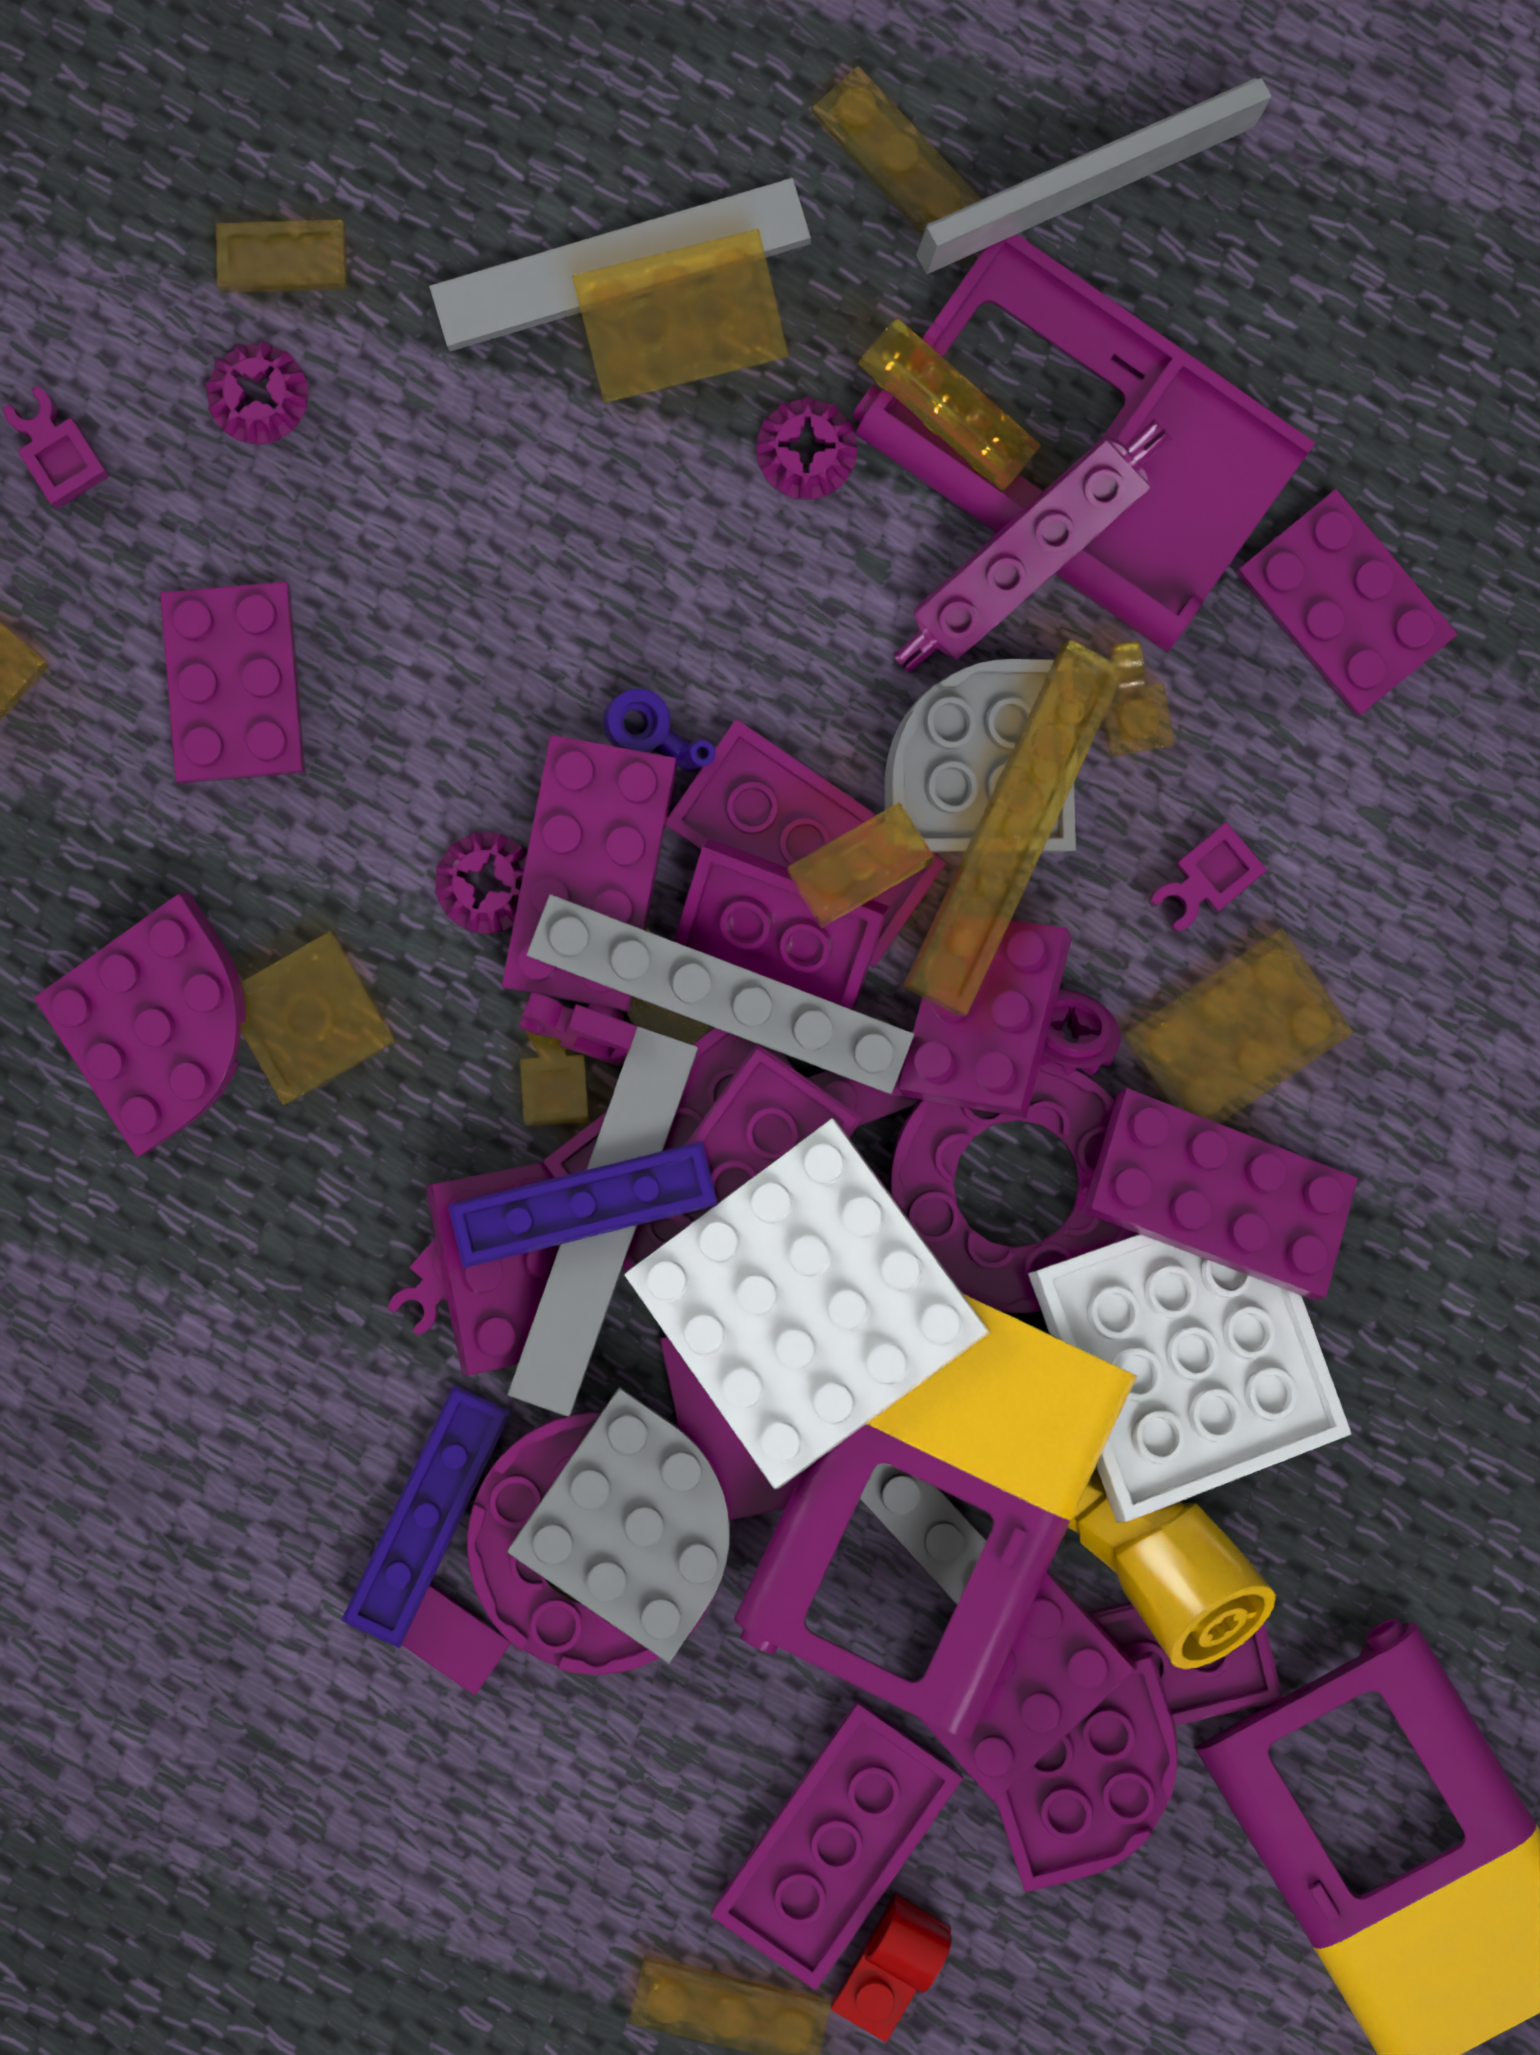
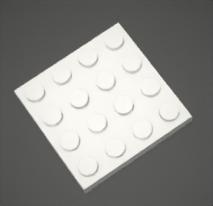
M834 1119L829 1120L624 1274L774 1489H778L990 1333V1330Z
M1141 1234L1029 1273L1050 1335L1137 1375L1096 1465L1116 1522L1133 1520L1352 1434L1304 1301L1299 1294Z

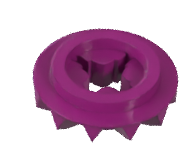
M262 341L260 344L251 345L237 344L235 349L224 358L216 359L215 369L210 380L205 383L208 394V410L216 423L232 438L248 444H268L284 438L298 426L308 404L307 380L299 364L287 351L271 346L265 341ZM239 375L243 379H250L254 383L260 382L264 377H269L270 380L265 388L271 395L274 404L277 405L276 408L273 409L267 403L263 405L257 400L251 402L249 406H243L247 395L241 388V383L237 380Z
M807 396L802 400L789 403L782 402L768 418L764 419L756 443V454L760 470L772 487L791 498L813 500L835 492L847 481L856 462L858 447L852 422L848 421L838 411L834 403L827 404ZM804 423H811L810 432H813V438L816 443L825 444V447L835 448H825V452L819 451L814 453L813 463L809 465V473H803V463L800 462L799 452L789 451L788 447H779L799 442L801 432H804Z
M474 832L470 836L451 844L441 862L436 866L435 894L446 916L458 926L475 933L491 934L511 928L514 925L527 858L526 851L512 839L496 833ZM495 856L493 866H495L494 877L503 882L504 886L512 888L511 892L508 893L501 890L499 893L488 892L485 900H481L479 909H475L477 903L475 898L476 888L469 884L468 880L459 877L460 873H482L485 866L490 864L491 857Z
M1059 989L1041 1058L1042 1066L1055 1062L1062 1065L1067 1076L1077 1068L1092 1076L1102 1064L1111 1065L1121 1043L1119 1025L1111 1012L1097 1000L1077 991ZM1065 1021L1068 1022V1029L1071 1030L1073 1038L1077 1039L1075 1043L1065 1040L1064 1032L1060 1031Z

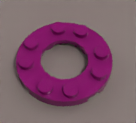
M1041 1060L1026 1118L919 1100L905 1120L894 1145L889 1170V1191L901 1205V1210L960 1291L1001 1312L1032 1313L1041 1311L1029 1273L1136 1235V1232L1083 1213L1115 1104V1100L1100 1085L1086 1075L1075 1070L1067 1076L1062 1065L1052 1062L1042 1066ZM1020 1120L1041 1125L1062 1140L1075 1162L1078 1188L1073 1210L1057 1231L1038 1243L1011 1247L989 1242L970 1228L957 1206L954 1178L959 1158L975 1136L995 1124Z
M602 1411L579 1412L571 1414L570 1417L561 1416L537 1426L515 1441L499 1457L484 1479L473 1505L467 1535V1554L473 1586L481 1605L496 1628L521 1651L524 1650L544 1662L557 1666V1669L587 1675L625 1672L644 1666L660 1657L579 1601L567 1598L549 1584L547 1579L507 1553V1550ZM708 1607L706 1608V1610L704 1611V1613L702 1614V1616L700 1617V1619L698 1620V1622L696 1623V1625L694 1626V1628L692 1629V1631L690 1632V1634L696 1629V1627L699 1625V1623L703 1620V1616H704V1614L706 1613Z

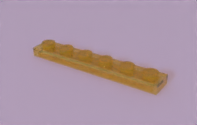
M1072 639L1062 643L903 985L904 988L958 1016L968 1014L1124 675V668Z

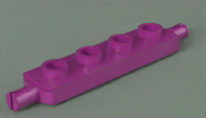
M1153 419L1148 426L1126 445L1108 435L1100 439L914 608L913 616L917 621L920 631L903 647L893 653L900 665L904 663V669L912 673L916 667L937 649L953 657L956 661L1151 488L1143 464L1168 441L1172 440L1164 428L1162 429L1161 425Z

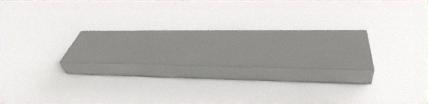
M1262 78L1252 79L927 224L916 256L927 275L1255 127L1272 96Z
M790 178L430 285L429 288L450 352L811 244V237L794 180Z
M637 1026L587 1170L664 1150L699 1049L698 1047ZM637 1226L560 1245L508 1396L568 1417L571 1416Z

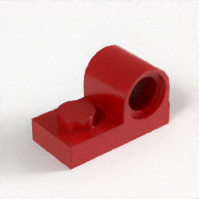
M895 1893L831 2001V2010L887 2043L916 1991L922 1994L926 1992L943 1967L952 1943L950 1925Z

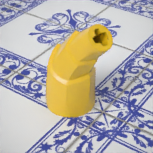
M1097 1466L1095 1467L1068 1528L1078 1533L1080 1543L1118 1575L1123 1592L1175 1667L1192 1669L1210 1664L1241 1646L1260 1629L1274 1608L1276 1594L1252 1563L1196 1503L1183 1504L1176 1502L1133 1520L1116 1522Z

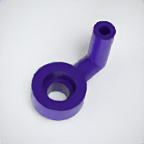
M646 689L625 691L613 698L604 712V732L614 747L648 752L654 749L663 756L676 758L678 766L688 771L709 765L715 758V748L709 741L699 740L690 744L670 730L669 710L665 702L654 692ZM629 711L639 713L644 719V729L639 735L629 733L624 727V717Z

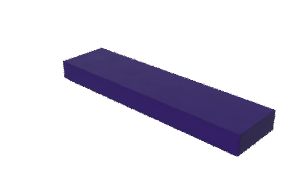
M701 1141L448 1204L462 1266L463 1268H468L718 1205L704 1145Z
M453 1385L341 1619L342 1622L397 1648L401 1647L512 1413L511 1411Z

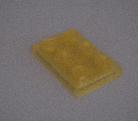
M759 228L572 275L604 403L789 357Z
M1280 928L1123 1033L1122 1036L1169 1105L1220 1124L1352 1035L1353 1031L1283 928Z

